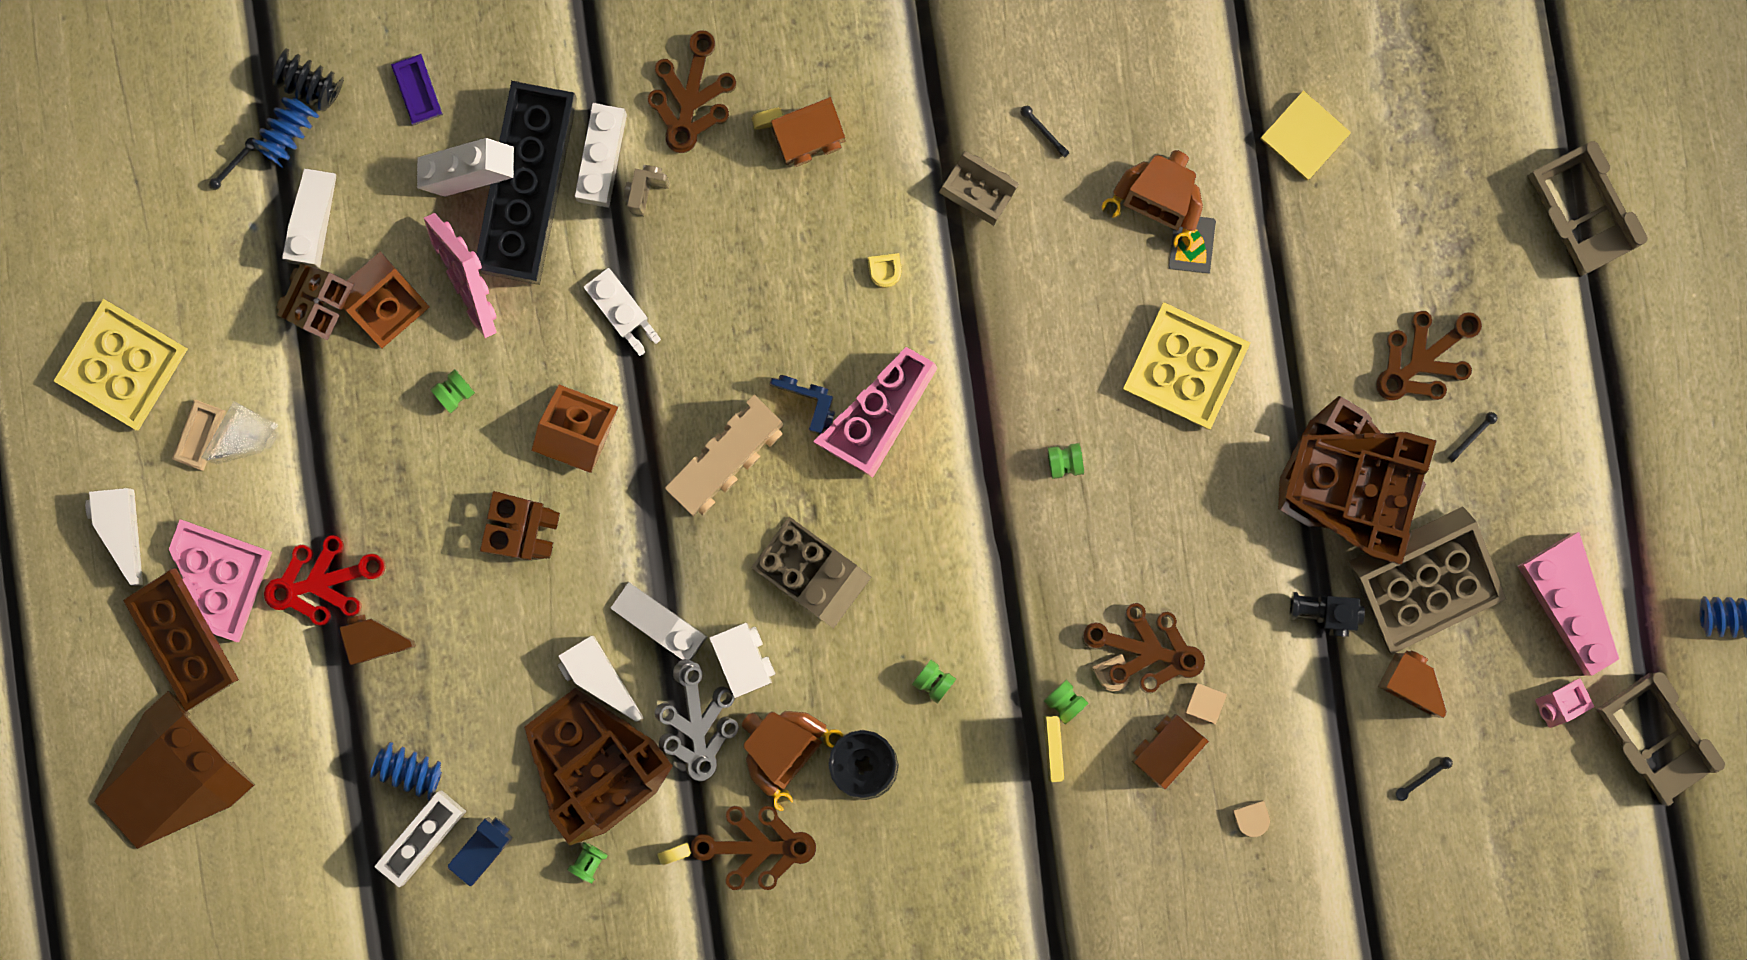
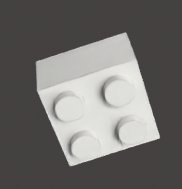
M744 623L710 637L734 698L772 683L770 676L775 675L769 657H761L758 647L763 645L756 627L749 628L748 623Z

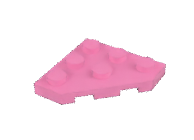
M436 213L424 217L431 244L436 253L440 254L442 261L448 268L446 273L457 294L460 293L463 302L467 306L468 310L466 312L470 320L485 338L497 333L493 322L496 319V313L485 296L489 294V290L478 272L482 268L478 256L474 251H468L461 236H455L448 221L443 222Z
M180 519L169 551L180 570L183 581L213 634L234 642H240L272 552Z

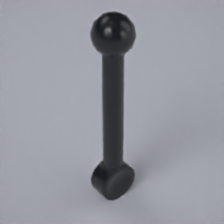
M1028 105L1021 108V115L1029 118L1054 145L1057 151L1066 158L1070 154L1069 151L1034 116L1033 109Z
M248 138L245 142V148L217 178L210 179V189L218 190L221 187L222 180L249 151L256 150L251 142L255 138Z
M1487 413L1485 421L1448 456L1447 459L1451 463L1490 424L1492 425L1497 422L1498 417L1496 413Z
M1443 757L1439 765L1406 788L1397 789L1395 792L1396 798L1400 801L1406 800L1409 793L1441 770L1451 768L1453 765L1452 759L1450 757Z

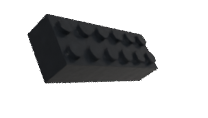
M511 80L499 142L514 147L513 178L490 184L476 253L482 267L478 270L480 274L540 285L577 104L575 93Z

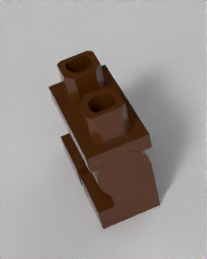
M301 263L299 268H294L289 278L291 285L287 294L279 299L276 306L278 310L277 316L328 341L339 314L323 307V305L326 303L342 310L354 284L330 272Z
M493 491L487 519L503 522L505 527L486 523L480 551L531 561L533 558L550 559L554 542L537 539L540 526L557 530L560 513L544 507L543 503Z

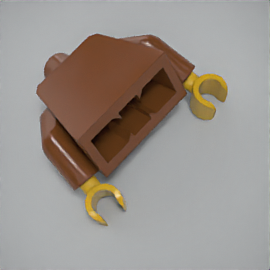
M1174 150L1171 152L1169 159L1156 155L1151 162L1143 161L1129 168L1113 190L1115 194L1113 198L1106 199L1103 202L1102 211H1105L1109 203L1114 202L1117 205V210L1112 218H1116L1122 211L1120 203L1122 200H1125L1124 206L1178 231L1180 226L1183 227L1182 232L1175 235L1173 245L1176 248L1178 239L1181 236H1186L1189 240L1186 251L1190 250L1193 246L1191 233L1197 228L1203 210V202L1200 188L1194 184L1196 173L1186 168L1189 157L1182 151Z
M772 711L764 720L757 714L750 713L742 722V728L751 735L744 743V748L748 752L746 762L750 777L767 796L773 797L774 806L779 811H784V808L777 802L780 796L788 797L793 803L791 793L784 789L822 744V741L818 738L823 737L824 744L827 747L833 748L835 745L829 742L830 734L836 733L843 737L841 731L826 729V724L806 712L784 711L778 715Z

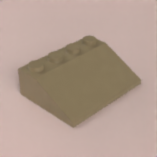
M1464 507L1458 508L1409 532L1411 535L1402 565L1374 558L1366 553L1348 561L1362 597L1391 655L1506 600L1477 521Z

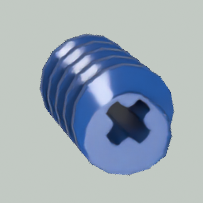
M282 97L281 102L286 109L275 108L273 110L279 118L278 120L267 118L266 122L271 130L260 128L259 133L264 140L252 139L251 141L259 152L279 166L281 164L278 158L290 159L285 150L286 147L297 149V145L292 138H305L300 127L312 128L307 117L319 118L316 112L294 97L293 99Z
M1706 596L1701 598L1700 622L1706 637H1711L1713 628H1717L1719 637H1724L1726 629H1730L1732 638H1736L1739 629H1742L1744 637L1747 638V600L1745 598H1738L1736 602H1734L1732 597H1726L1723 602L1719 597H1713L1710 602Z
M389 742L384 749L381 748L372 766L370 778H374L380 771V782L385 783L392 776V787L397 788L404 781L405 792H410L416 786V796L421 797L428 791V801H430L441 778V762L437 761L431 768L429 767L428 756H425L418 763L417 752L414 751L408 758H405V747L402 746L395 754L393 753V742Z

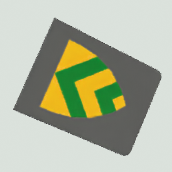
M1200 217L1196 230L1191 233L1193 246L1188 251H1186L1189 240L1186 236H1181L1178 239L1176 248L1173 245L1175 235L1181 233L1183 227L1180 226L1178 231L1173 229L1169 269L1210 274L1216 225L1214 218Z

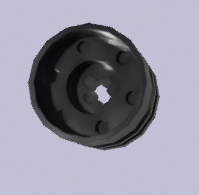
M866 730L849 732L840 738L831 750L828 763L831 778L836 786L850 797L861 800L878 798L889 791L896 781L899 768L896 752L890 743L876 732ZM868 757L873 769L872 771H865L864 775L859 774L860 768L856 766L858 760L864 761Z

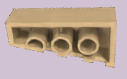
M755 394L746 402L749 406L744 411L741 410L739 413H736L727 422V425L724 427L725 430L721 434L718 433L701 450L702 454L699 457H694L665 487L693 516L698 512L703 516L715 504L712 498L720 490L726 493L737 482L738 479L734 475L742 467L746 470L751 468L761 457L757 452L765 444L771 447L783 435L780 431L783 427L782 421Z

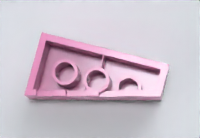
M1579 532L1571 533L1518 566L1584 676H1593L1619 660Z

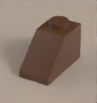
M365 614L347 619L348 625L340 627L350 665H356L416 647L414 640L376 619L366 620Z

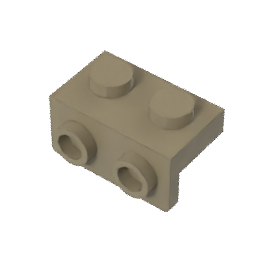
M964 151L939 193L994 226L1019 184L1007 173L998 171L985 163L979 156Z
M643 165V170L635 168L632 183L626 182L623 201H625V205H627L631 214L644 217L650 186L669 189L670 182L667 175L662 172V168Z

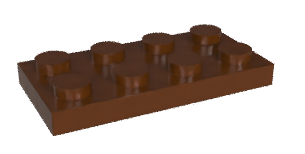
M176 568L167 571L123 600L186 712L239 680Z

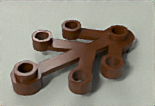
M704 30L695 32L690 38L689 44L694 55L686 90L676 76L674 65L670 60L661 59L655 65L657 76L665 80L681 106L679 120L668 107L667 96L662 90H653L648 95L650 107L658 111L668 127L665 134L666 143L676 153L689 152L695 147L698 134L714 124H723L729 119L728 108L724 104H715L710 109L709 114L691 123L694 110L718 95L731 93L736 88L735 77L730 73H723L716 82L699 92L706 57L710 56L715 50L714 37L711 33ZM700 40H706L709 43V47L704 51L697 48V43ZM662 64H668L671 67L668 74H661L659 72V67ZM730 78L733 81L730 88H723L721 86L722 79ZM659 94L663 96V103L654 105L652 103L654 95ZM721 108L725 110V117L716 119L713 115L716 109ZM680 132H684L688 136L684 143H678L675 140L676 135Z
M1419 311L1414 314L1412 325L1415 331L1411 362L1401 369L1402 348L1407 344V336L1400 330L1391 332L1387 337V345L1390 348L1387 370L1380 373L1376 380L1378 394L1389 401L1398 400L1405 393L1426 395L1432 400L1442 399L1447 393V387L1443 382L1433 381L1428 384L1409 379L1418 372L1453 376L1458 381L1468 379L1472 374V368L1468 362L1449 363L1434 360L1462 338L1471 339L1478 335L1482 328L1480 318L1471 312L1460 315L1454 323V329L1426 350L1428 328L1432 324V316L1427 311ZM1419 315H1424L1427 318L1426 326L1418 325L1417 317ZM1463 321H1469L1472 324L1470 332L1463 331L1461 327ZM1397 334L1402 337L1403 341L1400 346H1395L1392 343L1393 335ZM1458 365L1466 367L1467 374L1465 377L1457 375L1456 368ZM1388 379H1393L1397 382L1396 390L1391 391L1386 387ZM1433 385L1441 387L1442 393L1440 396H1434L1431 393Z
M1139 603L1131 604L1127 608L1125 615L1127 620L1134 624L1143 642L1110 633L1103 624L1097 622L1089 624L1082 634L1084 644L1090 649L1096 650L1107 645L1140 655L1124 665L1118 664L1111 668L1109 679L1116 685L1125 683L1129 676L1158 660L1170 663L1171 665L1156 674L1148 673L1141 678L1140 688L1148 694L1154 693L1160 685L1178 675L1184 678L1196 677L1205 666L1203 653L1194 646L1186 645L1176 627L1177 620L1174 614L1163 612L1157 618L1156 625L1160 631L1166 633L1175 651L1161 646L1145 618V608ZM1132 608H1138L1141 611L1139 619L1131 617L1130 610ZM1169 617L1172 620V626L1169 628L1163 627L1161 618ZM1092 630H1099L1102 633V639L1099 641L1093 640L1090 635ZM1184 657H1193L1195 660L1194 666H1185L1183 662ZM1121 669L1125 674L1124 679L1116 680L1113 676V671ZM1146 678L1154 679L1156 683L1155 688H1146L1144 680Z
M732 806L727 810V821L732 825H737L752 841H715L710 835L702 834L692 841L691 852L696 859L702 861L711 859L714 854H752L737 870L728 873L726 884L732 890L741 889L745 884V879L770 854H784L771 870L763 871L758 877L759 886L764 890H771L776 886L778 879L794 863L804 864L814 857L816 853L815 840L806 832L794 833L778 817L777 810L774 807L764 806L758 813L759 821L764 825H770L784 840L770 841L746 817L742 807ZM734 809L742 813V818L738 822L732 821L730 818V812ZM766 809L772 810L774 813V819L770 822L762 818V812ZM700 842H707L710 849L708 853L701 854L698 851L697 846ZM797 842H803L806 845V851L803 854H798L794 851V845ZM765 874L773 876L774 883L771 886L763 885L762 877ZM731 875H740L742 882L739 886L731 885L729 881Z

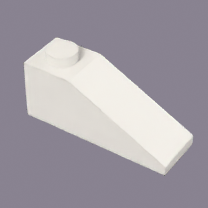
M304 168L288 226L282 258L288 263L298 265L303 263L310 267L320 268L336 174Z
M124 488L89 492L90 500H86L85 504L87 518L92 519V525L129 584L135 586L143 585L134 490Z
M628 582L611 606L613 611L682 660H692L707 639L706 635L630 582Z
M594 636L588 637L559 655L562 662L558 664V667L567 681L573 679L575 684L636 722L644 718Z

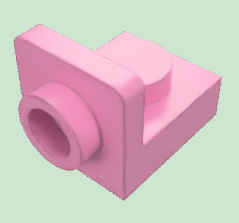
M1580 678L1536 699L1540 715L1546 721L1549 728L1566 723L1595 707Z

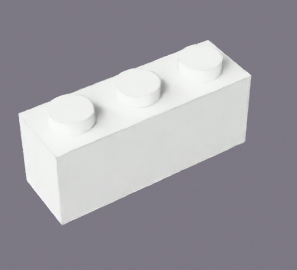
M596 103L592 104L575 198L578 202L608 208L610 206L627 116L623 108Z
M484 138L418 157L417 188L446 197L513 178L514 147Z
M438 791L374 867L398 887L405 885L465 814L466 810L446 793Z

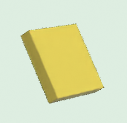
M1303 90L1260 139L1308 181L1351 132Z
M1055 715L1043 716L1048 780L1050 782H1061L1064 780L1060 719Z

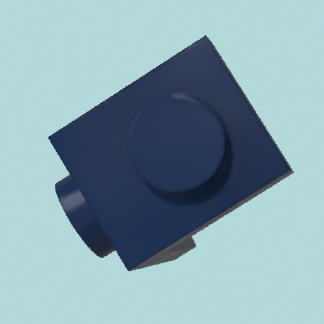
M780 375L779 379L771 378L770 386L818 401L809 428L810 432L820 435L824 429H828L832 425L835 412L830 410L833 396L827 395L828 389L814 384H810L809 389L797 386V379L785 375Z
M489 817L485 818L476 828L477 831L448 864V869L469 886L475 884L513 838L508 834L510 828L497 817L493 820Z

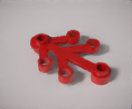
M331 535L324 540L323 550L307 579L294 583L302 565L309 563L313 558V551L309 546L298 545L293 549V558L282 578L273 579L266 585L264 599L271 608L285 610L291 607L310 617L311 621L316 625H325L330 621L331 613L329 609L324 606L315 607L298 597V595L311 592L341 608L345 615L356 616L361 611V602L355 597H346L329 588V586L362 576L367 579H378L385 572V561L377 554H366L357 565L325 574L334 556L341 553L344 548L342 539ZM332 539H336L339 543L336 551H330L328 548V543ZM301 548H305L308 552V557L301 561L297 557V552ZM370 561H376L379 565L375 573L368 571L367 566ZM279 588H283L286 591V597L283 600H278L275 596V592ZM350 600L354 601L357 605L356 610L352 613L346 610V603ZM320 609L326 613V618L322 622H318L315 619V613Z

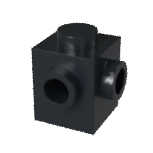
M1326 596L1325 616L1323 623H1321V629H1330L1329 635L1349 637V631H1358V625H1363L1365 607L1360 605V598Z

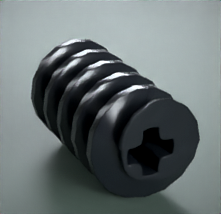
M285 48L272 72L273 86L278 89L284 85L285 93L292 94L295 91L297 99L302 100L306 97L309 105L312 106L318 102V109L322 112L326 111L338 97L344 78L342 77L337 83L333 82L335 75L333 71L326 77H323V66L321 65L314 72L311 71V60H308L303 66L299 65L301 58L299 54L295 55L292 60H289V49Z

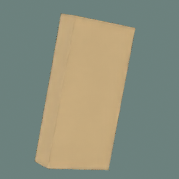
M194 399L172 459L204 471L226 411Z

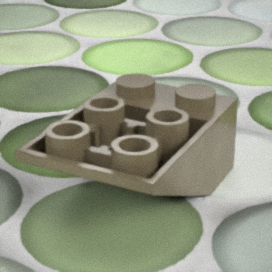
M791 517L787 518L751 567L833 629L871 579V576Z

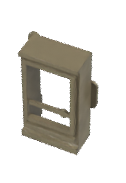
M1591 141L1527 175L1573 259L1580 277L1645 244L1648 239L1636 214L1633 212L1627 213L1606 174L1610 170V165L1599 144L1595 141ZM1583 162L1605 205L1575 221L1570 220L1567 222L1545 181ZM1608 209L1615 225L1578 244L1572 230L1578 224Z
M1657 672L1648 673L1596 710L1622 745L1623 752L1638 773L1642 774L1661 805L1669 806L1674 803L1672 801L1674 797L1709 773H1717L1723 770L1725 762L1710 740H1701L1676 704L1679 700L1678 693L1665 674ZM1650 689L1677 730L1649 750H1643L1641 754L1613 714ZM1681 734L1690 749L1653 773L1645 759H1649L1652 753Z

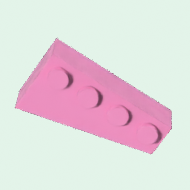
M905 347L877 376V379L866 390L864 389L856 397V400L833 421V424L813 442L820 448L873 478L936 372L937 366L929 359Z

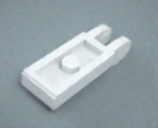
M607 268L584 286L585 290L622 338L625 337L639 356L645 353L644 347L631 334L637 327L641 325L646 331V335L655 344L661 340L647 322V316L610 268Z

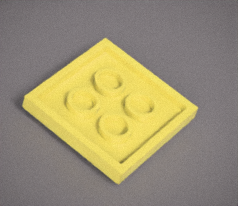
M103 299L54 379V382L138 431L188 348Z
M1163 302L1123 390L1210 430L1251 342Z

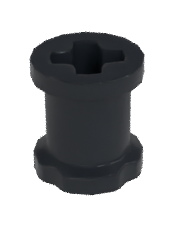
M1292 592L1289 611L1290 620L1295 621L1297 618L1315 619L1318 623H1323L1326 596H1299L1298 592Z

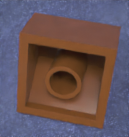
M831 97L771 120L772 130L786 165L793 163L794 167L801 166L812 161L811 155L823 151L824 155L834 153L842 148L841 143L846 142Z
M381 251L347 280L354 284L343 308L382 349L430 308L426 301Z
M559 384L538 424L531 451L592 473L603 450L618 406Z
M1406 650L1405 653H1395L1378 687L1432 717L1444 718L1447 711L1434 668L1426 664L1428 658L1413 650Z
M1174 714L1172 718L1166 715L1154 728L1158 732L1150 742L1144 739L1133 751L1136 757L1132 762L1160 788L1165 790L1209 742L1177 714Z

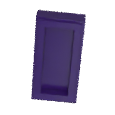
M419 54L391 64L412 125L414 126L442 116L443 113L423 56Z

